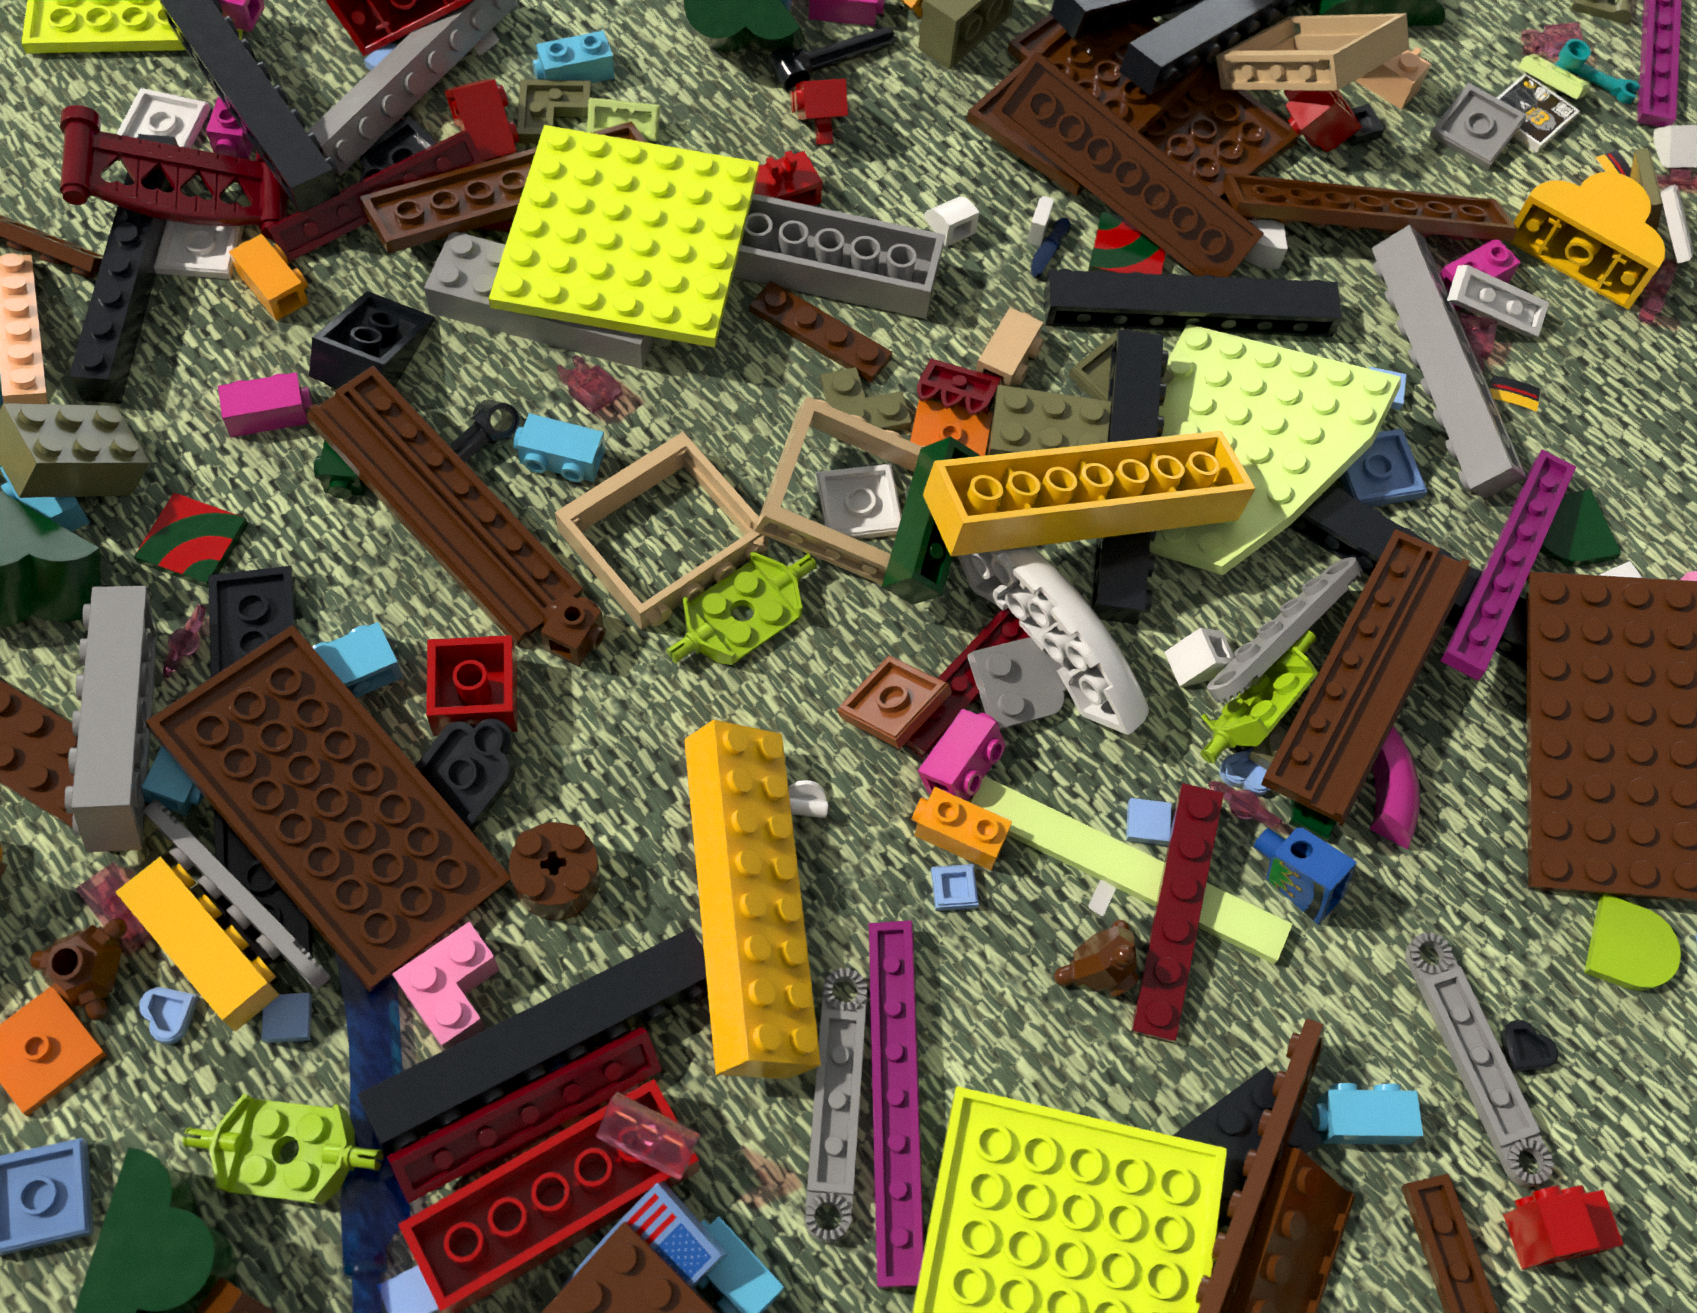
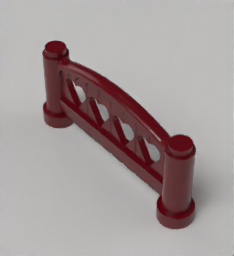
M71 105L61 111L60 130L64 134L60 192L63 195V199L69 204L83 205L90 196L136 213L178 223L203 226L256 225L259 226L262 235L268 239H273L267 227L288 217V195L257 151L256 161L103 132L101 131V117L95 110L82 105ZM116 161H121L134 180V184L124 185L119 181L107 182L102 179L101 175ZM156 168H159L174 188V191L166 193L159 188L153 190L146 189L141 182ZM197 175L200 176L213 198L205 200L198 195L188 197L181 192V189ZM235 182L239 184L251 205L244 207L237 202L227 204L220 199V196Z

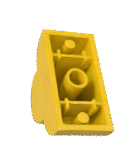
M1615 172L1593 174L1581 186L1560 180L1547 181L1538 185L1530 193L1513 222L1518 228L1514 241H1507L1627 310L1631 308L1665 258L1663 240L1651 226L1645 223L1651 211V202L1648 194L1635 180Z

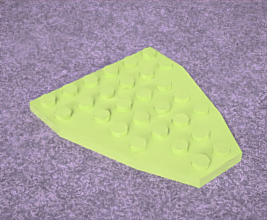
M1186 325L1168 358L1166 369L1175 377L1166 386L1163 406H1159L1158 416L1164 417V428L1161 437L1222 431L1256 489L1238 521L1158 530L1154 542H1150V552L1221 575L1227 573L1290 526L1373 445L1401 387V377L1210 329Z

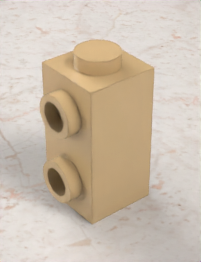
M1010 307L980 356L976 371L1001 378V385L1013 387L1014 384L1021 386L1029 369L1026 362L1029 357L1035 360L1042 349L1044 339L1040 337L1043 322L1035 319L1028 313L1020 312Z

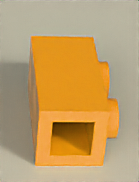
M260 234L229 251L237 274L276 321L309 303L305 293L308 284L304 276L297 268L290 269L287 265V257L279 245L271 246L266 238Z
M934 787L928 800L923 797L920 798L911 819L917 823L915 837L990 871L1012 824V821L937 787Z

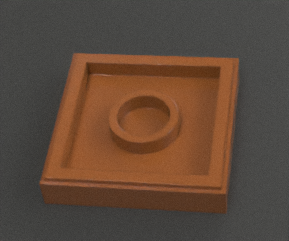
M889 655L836 710L839 716L846 722L900 749L952 692L948 683Z

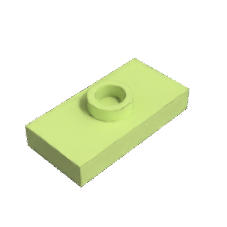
M1536 54L1525 56L1518 66L1519 69L1540 79V83L1554 93L1560 90L1575 99L1585 97L1591 87L1590 83Z
M589 98L588 133L632 121L645 141H658L660 105Z

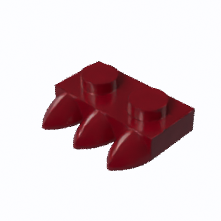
M931 358L918 381L917 394L921 402L931 400L932 398L941 400L946 409L957 405L966 407L970 416L978 415L981 412L988 414L995 401L997 387L1001 385V378Z

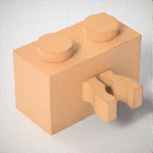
M1415 47L1412 52L1406 50L1355 81L1402 110L1420 90L1431 64L1419 57L1421 49Z

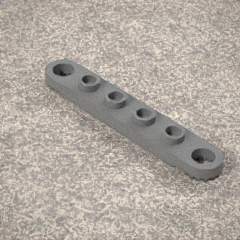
M1348 557L1334 563L1318 577L1306 582L1302 586L1303 592L1297 598L1283 604L1280 607L1281 613L1274 620L1263 624L1257 630V637L1234 652L1235 658L1207 685V689L1215 702L1224 703L1226 700L1230 701L1232 695L1234 698L1238 697L1237 692L1243 694L1244 690H1247L1251 685L1252 679L1259 678L1349 589L1348 586L1351 585V582H1355L1357 578L1361 577L1363 570L1355 557Z
M155 799L141 810L151 823L175 846L169 851L172 857L186 871L194 866L203 875L197 882L215 901L222 895L232 905L226 911L244 930L252 925L261 934L255 941L273 960L281 955L315 990H318L331 978L319 963H315L317 960L305 948L299 945L297 940L174 816L168 817L171 813L160 801Z
M1433 932L1418 935L1406 948V962L1507 1176L1514 1183L1523 1187L1537 1186L1549 1179L1553 1172L1552 1154L1549 1155L1548 1148L1539 1134L1541 1131L1461 966H1458L1454 958L1452 947H1449L1448 941L1443 940L1441 935L1437 936ZM1422 945L1432 947L1439 956L1438 965L1433 966L1423 963L1424 960L1419 958L1421 957L1418 954L1420 951L1419 947ZM1520 1151L1531 1153L1537 1160L1538 1170L1535 1175H1527V1172H1522L1523 1169L1518 1167L1520 1164L1517 1163V1155H1519Z
M838 968V970L831 972L825 979L822 991L818 1041L821 1066L816 1067L805 1205L806 1229L815 1240L822 1243H833L843 1238L850 1227L852 1219L867 986L863 976L850 968ZM841 981L852 983L857 990L855 999L847 1003L836 1000L832 994V988L836 983ZM831 1205L839 1210L841 1223L834 1230H822L815 1222V1212L821 1206Z

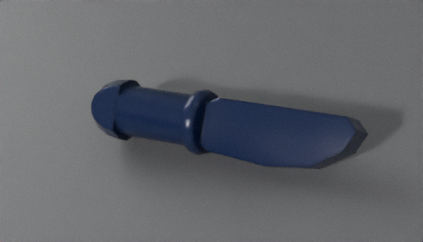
M1060 218L1054 223V228L1049 236L1044 238L1043 244L1036 251L1030 264L1031 274L1034 278L1040 277L1055 251L1060 248L1063 238L1069 233L1071 223L1068 218Z

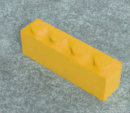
M160 856L119 888L116 894L220 1019L236 1032L280 995L270 984L276 978V975L259 956L253 961L246 956L243 950L249 946L247 941L233 925L229 926L226 930L223 929L216 920L223 913L206 894L199 899L195 896L190 888L196 882L181 864L178 863L175 867L171 868Z

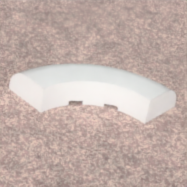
M1031 547L958 556L971 589L976 594L997 605L1003 611L1009 608L1020 619L1019 625L1032 638L1041 651L1045 649L1052 659L1061 664L1062 667L1056 672L1066 686L1078 712L1083 717L1127 735L1135 731L1145 721L1149 713L1148 704L1137 679L1118 645L1090 605L1071 583L1043 556Z

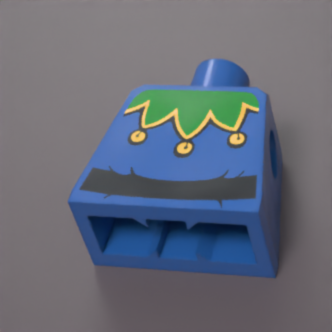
M1267 828L1254 844L1256 850L1271 860L1266 879L1318 925L1345 897L1357 862L1306 829L1296 828L1285 840L1271 828Z

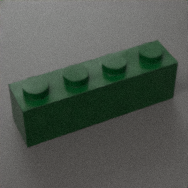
M951 436L920 449L882 588L912 605L943 596L953 559L923 497L933 463L938 460L980 456Z

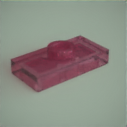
M112 862L75 889L103 927L115 918H120L126 922L127 932L119 940L120 944L118 946L122 949L123 954L128 957L151 941L153 937L116 894V891L129 880L118 865Z
M616 1092L609 1102L596 1138L680 1180L687 1170L700 1134Z

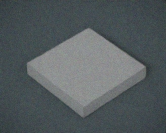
M1467 83L1431 130L1429 136L1489 170L1524 124L1528 115L1478 87Z

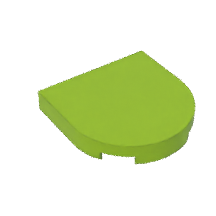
M1608 894L1599 897L1584 973L1635 991L1653 989L1669 981L1677 972L1681 960L1679 941L1671 926L1661 916L1649 909Z

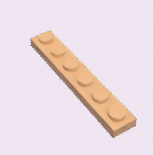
M8 253L0 256V374L3 403L48 404L32 254L19 255Z

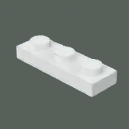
M1469 265L1457 267L1447 301L1528 337H1539L1549 306V302Z

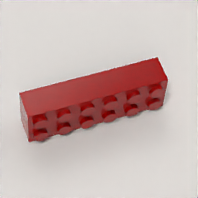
M655 1079L398 1225L440 1312L459 1313L626 1215L656 1183L665 1182L672 1188L700 1171L699 1159Z

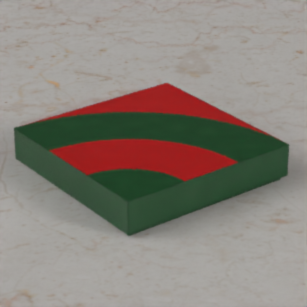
M1102 211L1088 271L1103 270L1116 273L1141 272L1144 274H1161L1166 251L1122 216Z
M173 493L134 555V558L139 564L209 588L208 575L220 573L248 526V522L245 517Z

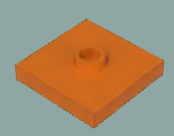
M919 399L910 441L920 446H927L951 436L980 456H985L993 412L988 414L981 412L978 415L970 416L966 407L955 406L946 409L941 402L931 400L921 402Z
M49 987L0 1024V1084L26 1116L32 1114L107 1056L68 1003L52 987Z

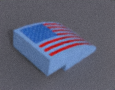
M658 1182L600 1241L573 1272L564 1286L570 1282L623 1222H628L694 1289L728 1253L665 1182Z

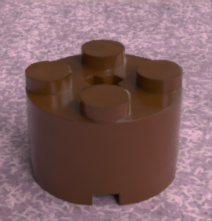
M549 822L523 831L518 835L509 859V872L518 900L527 910L545 920L559 921L578 915L591 903L600 887V869L595 847L590 838L585 834V831L577 825ZM560 867L558 875H550L552 868Z

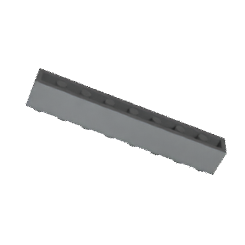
M473 0L412 31L321 117L306 133L313 132L323 151L321 154L324 158L330 156L333 159L340 176L518 4L517 0Z
M1408 225L1372 247L1376 258L1373 267L1378 277L1383 282L1385 281L1388 290L1385 291V297L1388 303L1399 314L1400 319L1396 321L1401 334L1410 341L1412 348L1408 350L1409 356L1418 369L1421 368L1424 376L1421 379V385L1427 396L1431 399L1433 398L1437 408L1433 410L1434 417L1442 429H1446L1449 437L1445 442L1451 456L1459 461L1462 471L1458 472L1461 483L1468 492L1473 491L1483 498L1491 497L1527 477L1454 305L1447 301L1449 293L1426 239L1412 226Z

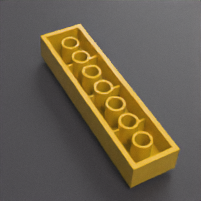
M1213 431L938 460L933 463L923 497L950 556H959L1238 521L1256 488L1223 432Z
M712 720L685 738L684 741L715 1074L788 1079L821 1066L782 734Z

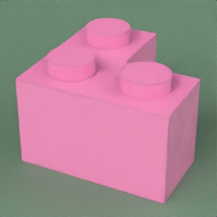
M468 922L394 972L393 976L443 1051L486 1030L480 1016L465 997V994L500 970L494 955L472 924Z

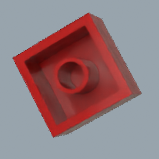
M512 635L427 639L426 716L433 736H438L447 725L453 722H466L476 726L486 719L501 720L509 726L511 732H518L517 655Z

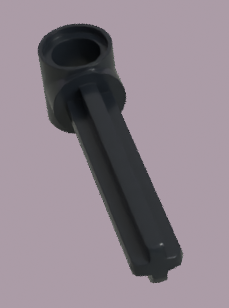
M884 27L809 52H805L801 48L795 50L793 46L778 47L768 57V65L784 91L791 92L790 89L796 87L795 84L809 81L813 71L893 46L896 43V38L891 27Z
M491 399L481 401L475 407L473 416L470 418L472 425L456 438L449 447L465 463L487 442L494 445L501 438L510 437L516 432L520 423L517 410L512 405ZM499 409L502 416L501 422L497 427L493 428L491 416L494 411Z

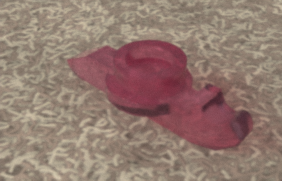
M1671 168L1670 174H1656L1659 188L1676 185L1679 189L1697 190V173L1695 177H1692V170Z
M198 604L184 628H179L170 635L168 639L170 651L163 668L164 678H169L172 672L179 668V662L182 657L193 654L199 648L200 638L197 632L203 624L206 608L203 605Z
M1210 781L1208 783L1211 790L1224 793L1223 798L1229 801V808L1236 817L1240 819L1255 818L1262 824L1278 828L1283 822L1280 818L1261 807L1258 797L1249 790L1237 791L1218 781Z

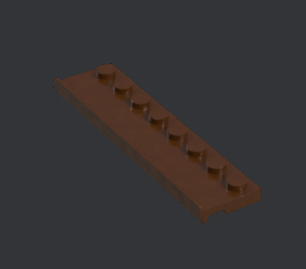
M374 366L335 390V395L319 406L315 403L309 407L310 412L306 414L308 423L505 635H512L515 646H518L522 640L543 625L549 608L553 604L558 605L565 593L575 598H579L582 595L583 588Z
M1397 529L1394 530L1270 764L1261 785L1339 822V825L1343 827L1472 569L1469 566L1470 561L1464 558L1461 562L1438 553L1440 548Z
M1286 1146L1284 1148L1228 1313H1318L1351 1212L1355 1194L1345 1190L1301 1149Z

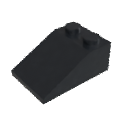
M366 291L312 337L309 377L324 382L329 387L340 388L374 366L395 388L435 321V317Z

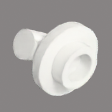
M803 780L795 782L788 787L792 815L826 818L828 802L826 801L824 789L818 783Z

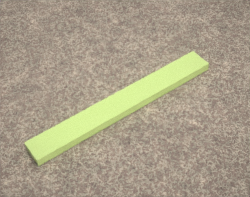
M984 776L979 790L974 794L970 803L1012 821L1008 836L1088 875L1104 880L1117 889L1156 907L1165 862ZM1206 883L1198 928L1275 964L1284 947L1292 923Z

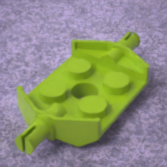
M752 552L750 553V562L690 602H688L687 597H684L683 611L687 633L683 639L666 649L670 659L672 658L674 663H678L679 660L693 651L696 654L701 652L713 661L721 664L733 665L802 617L803 607L798 588L799 579L817 568L815 560L811 559L810 554H806L791 566H785L783 563ZM738 606H747L752 609L754 615L747 621H738L733 618L731 612Z
M1307 630L1259 678L1252 679L1251 685L1247 690H1244L1243 694L1239 693L1238 697L1227 703L1223 707L1222 715L1218 720H1210L1206 714L1201 716L1213 733L1211 741L1200 752L1205 761L1214 764L1226 748H1235L1236 745L1257 747L1318 675L1309 658L1305 656V652L1316 641V636L1310 630Z
M243 1094L215 1129L205 1130L188 1127L184 1134L190 1137H183L184 1147L208 1149L210 1151L216 1188L227 1193L314 1204H324L341 1188L348 1172L354 1171L355 1167L378 1171L382 1164L377 1160L383 1161L382 1150L359 1148L355 1145V1131L346 1109L338 1104H334L333 1108L261 1100L255 1099L248 1094ZM297 1140L299 1145L297 1156L290 1163L281 1164L279 1154L282 1147L290 1141Z

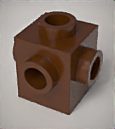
M565 593L559 604H553L547 611L543 622L544 627L540 631L545 651L580 667L591 649L596 650L600 646L605 636L606 628L603 626L602 611L593 601L585 597L577 599Z

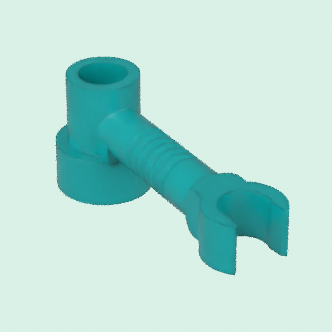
M1570 39L1566 42L1559 52V59L1555 65L1587 81L1589 80V82L1595 83V85L1601 86V88L1609 91L1611 95L1615 96L1622 103L1631 104L1635 100L1636 95L1634 94L1641 87L1637 82L1623 78L1616 79L1604 74V72L1598 71V69L1592 68V66L1585 63L1591 55L1590 47L1580 39Z

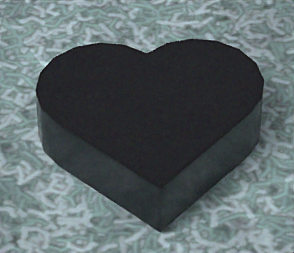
M1517 1019L1509 1022L1502 1029L1501 1042L1506 1061L1512 1073L1541 1071L1548 1069L1556 1063L1558 1049L1555 1043L1544 1035H1538L1530 1023Z

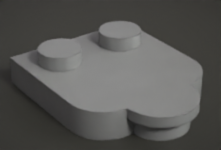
M1024 638L972 651L967 655L985 713L997 721L1000 730L1047 718L1061 709L1064 703L1063 691L1067 688L1056 671L1062 666L1059 662L1052 659L1045 649L1041 651L1032 638Z

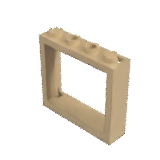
M1407 14L1289 16L1216 55L1221 90L1338 91L1410 49ZM1294 23H1300V32L1295 33Z
M807 396L795 415L754 531L882 585L891 556L890 553L781 507L809 426L913 472L920 449L925 446L908 441L897 432L885 431L869 424L860 416L849 415L835 409L826 401L815 400Z
M684 432L676 435L555 512L559 533L641 630L651 624L659 626L670 617L672 610L683 603L684 597H687L688 602L702 594L706 587L715 581L717 583L735 572L736 567L748 560L750 562V553L755 552L764 555L769 544V537L754 531L759 516ZM684 467L744 536L644 603H641L584 536L582 531Z

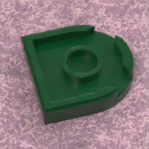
M1591 489L1564 494L1539 551L1570 567L1585 566L1617 559L1621 555V551Z

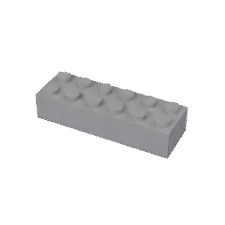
M753 194L733 277L762 284H768L772 281L785 289L926 319L941 263L945 234Z
M459 232L449 234L424 286L431 314L643 369L655 337L490 308L488 298L505 244Z
M146 586L92 587L91 604H84L83 625L84 629H88V636L86 639H80L79 644L80 662L85 664L84 674H77L76 695L77 699L81 700V710L73 711L72 715L73 735L78 737L77 748H70L69 771L71 775H74L73 786H67L65 789V809L67 813H73V833L75 836H81L86 852L143 850L145 815L141 810L146 807V802L141 787L148 775L151 732L146 726V720L152 717L157 631Z

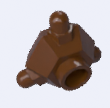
M115 918L110 920L104 927L99 926L97 928L91 925L55 940L52 947L34 952L30 957V965L34 969L40 970L43 976H45V983L56 990L72 1007L80 1005V1008H85L90 1019L95 1021L102 1020L108 1014V1005L105 998L108 997L107 993L113 991L122 949L118 946L120 944L119 940L126 934L127 924L124 920Z
M1116 920L1111 925V928L1095 933L1073 951L1074 960H1070V965L1059 967L1054 973V980L1060 986L1072 984L1080 986L1084 984L1096 991L1105 989L1111 997L1126 992L1139 980V976L1135 972L1137 969L1134 935L1130 931L1129 924L1124 920Z

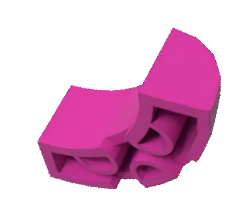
M1393 726L1372 767L1376 782L1374 784L1376 806L1369 829L1408 849L1419 816L1420 788L1412 756L1401 735Z

